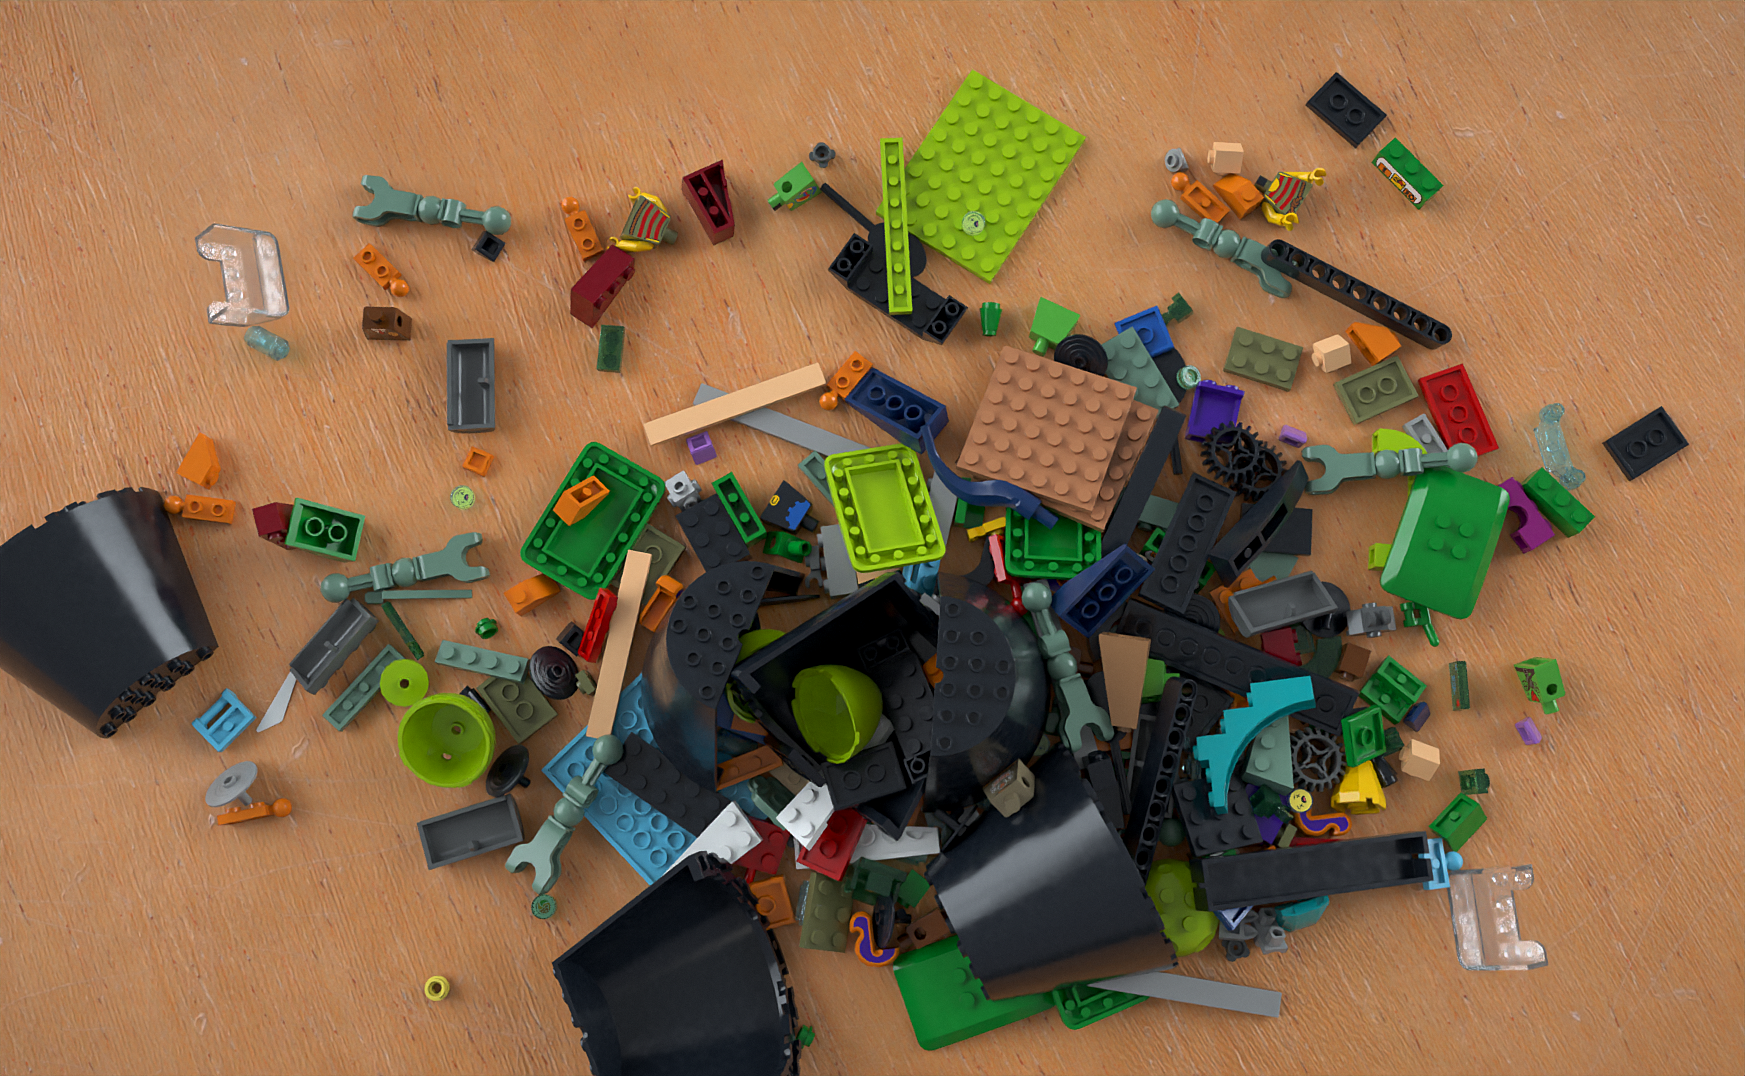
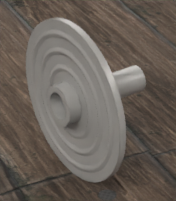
M244 761L228 768L210 785L205 796L206 803L210 807H221L238 798L245 806L249 805L253 799L246 793V790L257 778V766L251 761Z

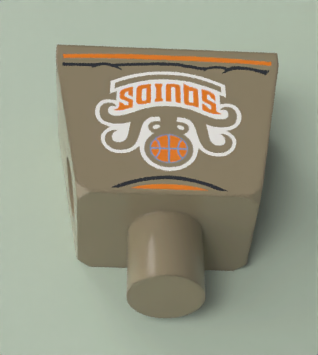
M1018 758L997 777L982 787L989 801L1002 815L1009 817L1011 814L1019 811L1020 807L1034 796L1035 776Z

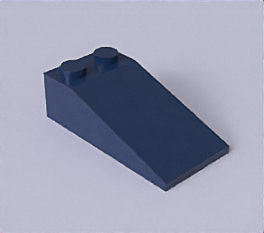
M873 367L844 399L847 404L896 440L920 454H923L926 450L920 427L929 424L934 440L949 422L945 405Z
M1123 544L1064 583L1052 596L1050 605L1059 617L1089 638L1155 569L1130 547Z

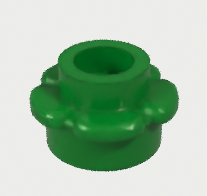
M489 618L481 619L477 623L475 633L480 635L482 639L493 637L498 632L497 621L495 619L490 620Z
M803 1024L795 1040L800 1039L801 1049L804 1046L810 1047L815 1037V1033L812 1032V1026L808 1027Z

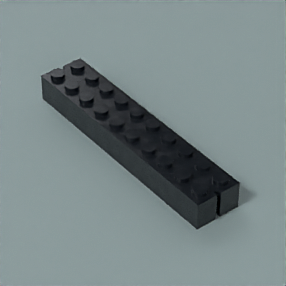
M1407 831L1190 859L1192 883H1197V887L1193 888L1196 911L1211 912L1434 881L1431 859L1412 858V854L1429 853L1426 831Z

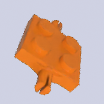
M1247 568L1229 588H1225L1222 583L1209 591L1220 618L1227 622L1233 633L1239 629L1229 611V596H1233L1234 592L1276 581L1274 575L1261 582L1256 578L1252 569Z

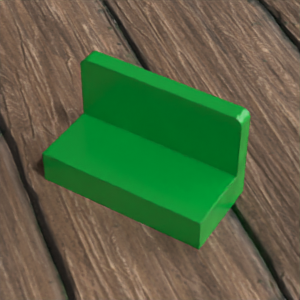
M962 477V479L971 482V478ZM958 498L954 527L972 529L982 526L985 506L972 505Z
M1460 792L1428 827L1431 832L1445 840L1452 851L1457 852L1484 824L1487 817L1479 803Z

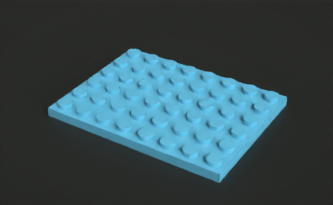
M641 673L621 692L612 735L616 736L623 744L629 734L633 732L662 752L653 738L644 714L641 694ZM588 725L541 770L562 793L566 791L567 785L575 776L580 775L583 777L594 759L592 748L597 738L586 736ZM717 742V764L733 759ZM602 772L594 785L599 790L597 797L590 804L589 808H584V816L649 885L657 881L697 839L604 772ZM749 779L718 790L720 794L730 801H736L739 807L748 812L750 816L763 820L768 817L753 803L751 799L752 792L747 786Z

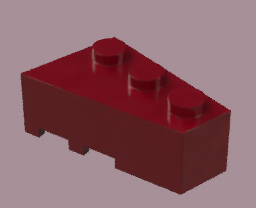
M723 159L682 177L681 190L713 246L733 237L735 222L727 189Z
M612 244L571 288L570 315L593 329L624 284L633 277L635 273V258Z
M274 502L253 508L252 511L258 536L286 550L297 549L284 544L293 505Z

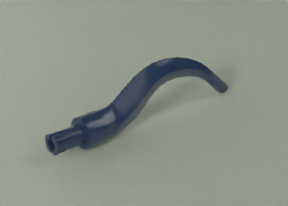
M926 424L920 427L927 454L934 471L943 484L958 498L977 506L1009 507L1028 520L1031 517L1036 519L1050 530L1056 524L1059 517L1040 505L1042 500L1019 486L1003 480L970 482L957 476L945 465L938 455L930 425Z

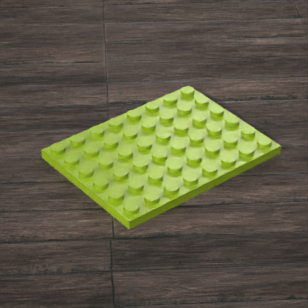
M972 69L904 169L908 232L917 237L923 244L990 284L1081 148L1086 137ZM883 201L876 210V215L884 219ZM970 215L979 216L984 224L982 231L978 234L967 233L963 227L965 218Z

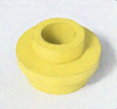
M433 976L425 984V994L430 1000L440 1001L448 995L450 984L443 976ZM436 983L442 987L439 993L434 990Z

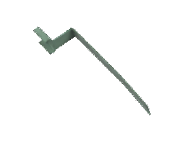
M472 590L370 591L365 593V602L367 604H383L384 599L472 598Z

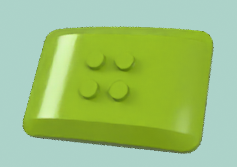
M900 443L832 454L825 459L824 469L850 563L855 571L869 573L937 561L944 557L946 551L945 544L914 450Z

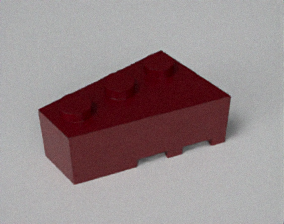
M1288 625L1276 630L1260 633L1261 649L1263 652L1297 666H1302L1300 652H1295L1294 643H1298L1295 629H1291Z

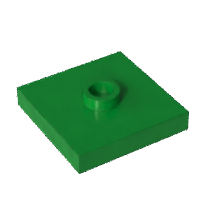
M1372 705L1341 720L1347 766L1356 767L1386 752L1380 706Z

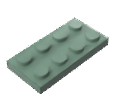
M1133 326L1102 344L1108 357V368L1106 371L1108 378L1137 387L1133 400L1158 409L1156 419L1164 405L1172 409L1179 407V403Z

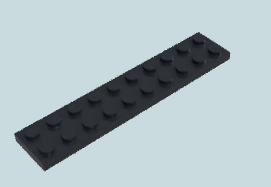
M1130 597L1115 632L1116 634L1151 639L1149 658L1163 661L1168 666L1246 698L1247 692H1251L1250 683L1311 676L1316 708L1297 711L1289 716L1339 737L1342 732L1341 720L1350 715L1360 694L1358 690L1132 597Z

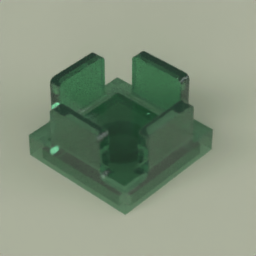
M860 857L849 865L846 870L845 876L847 881L844 892L850 893L853 891L852 899L873 906L876 904L878 895L888 897L891 891L894 904H896L901 884L905 882L907 872Z

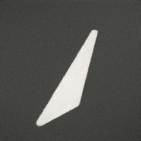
M291 672L288 674L257 727V732H261L283 721L296 682V678Z

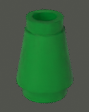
M982 303L980 317L983 336H996L1002 313L1000 303Z

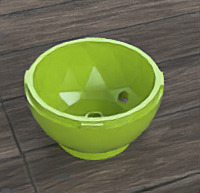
M439 693L415 703L405 713L398 731L399 755L404 765H407L423 781L443 788H461L477 780L489 766L496 746L495 728L486 710L473 699L457 693ZM454 726L460 727L461 732L456 731ZM443 754L451 755V759L444 758Z

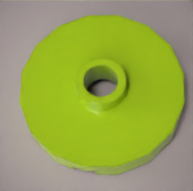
M394 660L381 673V693L387 701L396 706L406 707L414 705L423 699L428 691L429 679L427 671L415 660ZM406 679L409 681V685L402 687L400 681Z

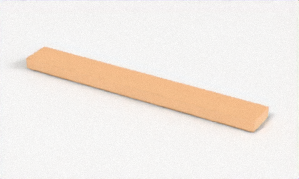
M815 363L644 423L643 425L650 445L653 447L826 386V382L819 363Z
M628 550L618 592L617 608L613 614L587 727V737L598 739L603 735H612L652 554Z

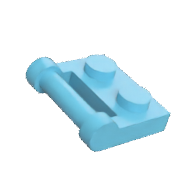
M940 560L915 564L914 569L913 565L904 566L902 576L906 579V586L909 589L915 590L919 595H923L925 592L931 597L934 593Z
M228 688L221 693L222 696L200 718H196L191 723L218 752H223L257 718L237 698L236 694ZM230 703L232 706L208 728L207 724Z

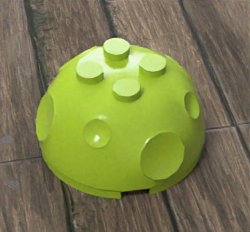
M1168 858L1152 862L1145 889L1149 897L1151 896L1163 921L1165 929L1160 931V933L1164 931L1167 939L1170 938L1178 958L1204 949L1214 938L1220 920L1212 911H1196L1193 888L1197 887V883H1192L1189 862Z

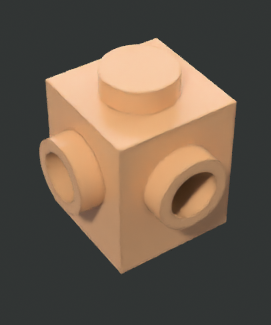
M1214 142L1213 149L1208 152V164H1211L1212 171L1219 175L1240 173L1244 154L1241 143Z
M1339 334L1313 343L1314 353L1312 354V360L1325 373L1336 371L1338 368L1351 364L1349 343Z
M1411 739L1407 747L1404 746L1399 754L1401 771L1430 781L1440 765L1439 749Z

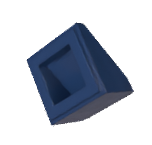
M1416 703L1403 720V723L1415 732L1421 729L1430 716L1427 703Z

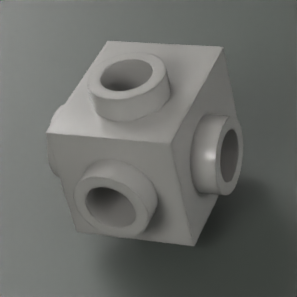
M684 470L664 482L670 493L667 496L668 500L674 508L678 506L682 512L703 501L699 494L702 489L695 479L691 480Z

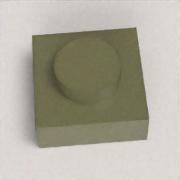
M582 670L575 675L579 680L576 682V685L582 694L587 693L589 696H594L597 684L589 671Z
M1283 823L1271 845L1277 848L1288 847L1298 828L1291 824Z

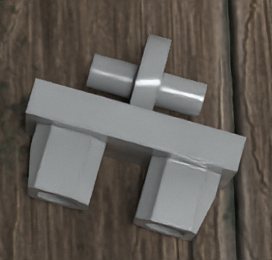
M1261 908L1259 912H1256L1259 918L1250 922L1251 926L1258 931V935L1253 939L1255 945L1261 948L1263 955L1271 952L1286 953L1288 950L1284 940L1286 935L1284 930L1278 926L1275 919L1277 914L1274 908Z

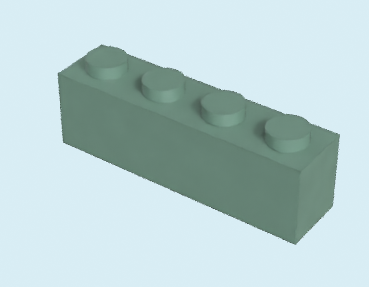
M1126 487L1123 488V490H1122V492H1121V495H1120V497H1119V499H1118V501H1117V503H1116V505H1115V508H1114V510H1113V512H1112V514H1111L1110 517L1113 516V514H1114V512H1115V510H1116V507H1117V505H1118V503H1119V501H1120V499H1121V497H1122V494H1123V492H1124V490H1125ZM1150 495L1138 520V528L1151 532L1158 527L1166 533L1178 503Z

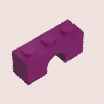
M1511 477L1498 485L1509 494L1510 501L1507 510L1515 512L1519 517V527L1510 536L1523 554L1535 549L1555 535L1551 524L1542 518L1538 512L1537 505L1526 496L1520 482Z

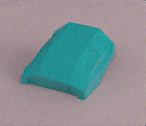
M1327 895L1298 899L1295 903L1288 902L1274 907L1278 926L1291 933L1315 925L1329 905V897Z

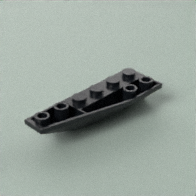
M1297 460L1207 553L1225 588H1229L1258 558L1293 512L1309 479L1300 460Z

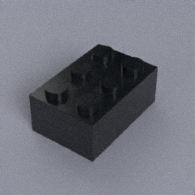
M717 493L675 516L706 572L724 564L752 559L748 548Z

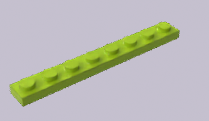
M903 137L880 138L889 315L912 314Z

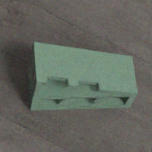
M1288 715L1264 728L1249 742L1240 774L1242 781L1287 796L1294 789Z

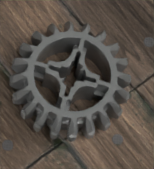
M1305 727L1304 733L1300 729L1296 730V737L1290 735L1293 784L1299 781L1298 789L1307 787L1308 792H1313L1315 789L1317 792H1323L1324 787L1332 789V782L1335 784L1340 782L1337 775L1343 776L1345 774L1340 769V766H1347V762L1341 761V757H1345L1346 753L1339 751L1344 744H1335L1337 736L1332 735L1329 737V732L1325 730L1321 732L1318 727H1314L1313 730L1310 727ZM1308 740H1316L1323 744L1326 749L1319 751ZM1301 746L1302 759L1297 763V752ZM1321 755L1317 757L1316 763L1306 764L1310 762V758H1313L1312 756ZM1330 756V767L1326 773L1325 761ZM1309 768L1314 774H1317L1319 779H1311L1304 775L1301 770Z

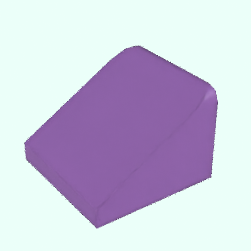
M1284 425L1278 440L1300 448L1306 443L1307 436L1301 430Z
M707 431L686 439L696 465L717 457Z
M1527 717L1515 724L1526 745L1537 744L1542 739L1531 717Z

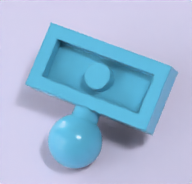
M1442 838L1427 839L1429 853L1418 854V858L1431 859L1434 881L1422 882L1423 889L1433 890L1450 887L1447 869L1451 871L1459 870L1463 865V858L1454 851L1445 854Z

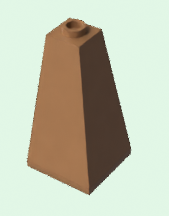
M1102 632L1099 634V644L1111 725L1117 726L1118 731L1131 732L1132 729H1137L1151 639Z

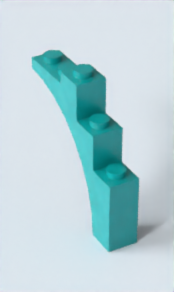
M1311 676L1250 683L1251 692H1247L1249 707L1223 710L1224 719H1220L1222 734L1196 737L1197 745L1193 746L1195 761L1199 760L1202 768H1206L1207 782L1212 783V792H1208L1210 807L1215 808L1217 814L1228 813L1227 794L1230 778L1238 758L1248 743L1276 720L1297 711L1316 708Z

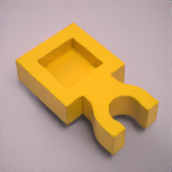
M1005 516L984 523L980 527L967 530L966 535L969 543L983 537L986 538L987 535H1004Z

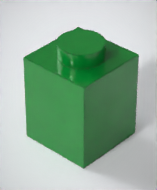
M911 869L895 891V894L898 895L896 901L907 909L910 905L915 908L930 888L927 880Z

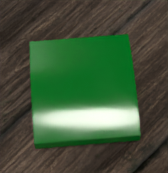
M1388 655L1359 690V697L1370 706H1380L1381 714L1392 724L1396 725L1401 721L1410 706L1416 703L1427 685Z

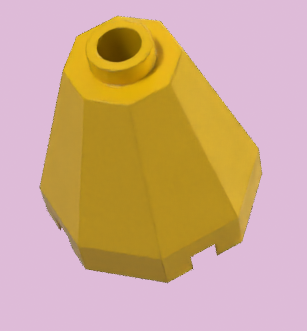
M1369 760L1356 767L1342 766L1341 769L1345 774L1338 777L1340 782L1335 785L1331 796V807L1340 813H1345V809H1350L1351 814L1354 815L1378 814L1380 809L1386 810V799L1372 762Z

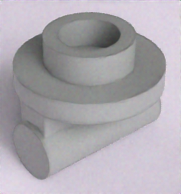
M1181 148L1171 149L1167 152L1165 165L1169 171L1185 172L1189 169Z

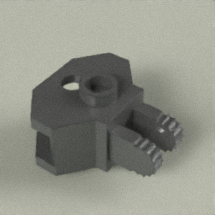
M1377 603L1362 604L1361 609L1343 612V616L1347 617V636L1367 635V638L1382 636L1381 633L1396 630L1393 606L1377 607Z

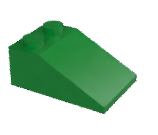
M295 498L284 544L324 558L344 563L354 562L357 556L365 515Z

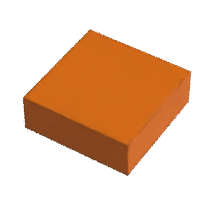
M472 446L462 467L485 477L494 456Z

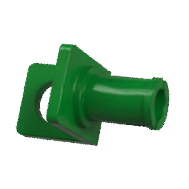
M769 531L763 553L779 555L794 562L802 563L804 556L811 553L812 546L809 541L786 532ZM776 537V543L774 547L770 549L771 541L773 540V538Z

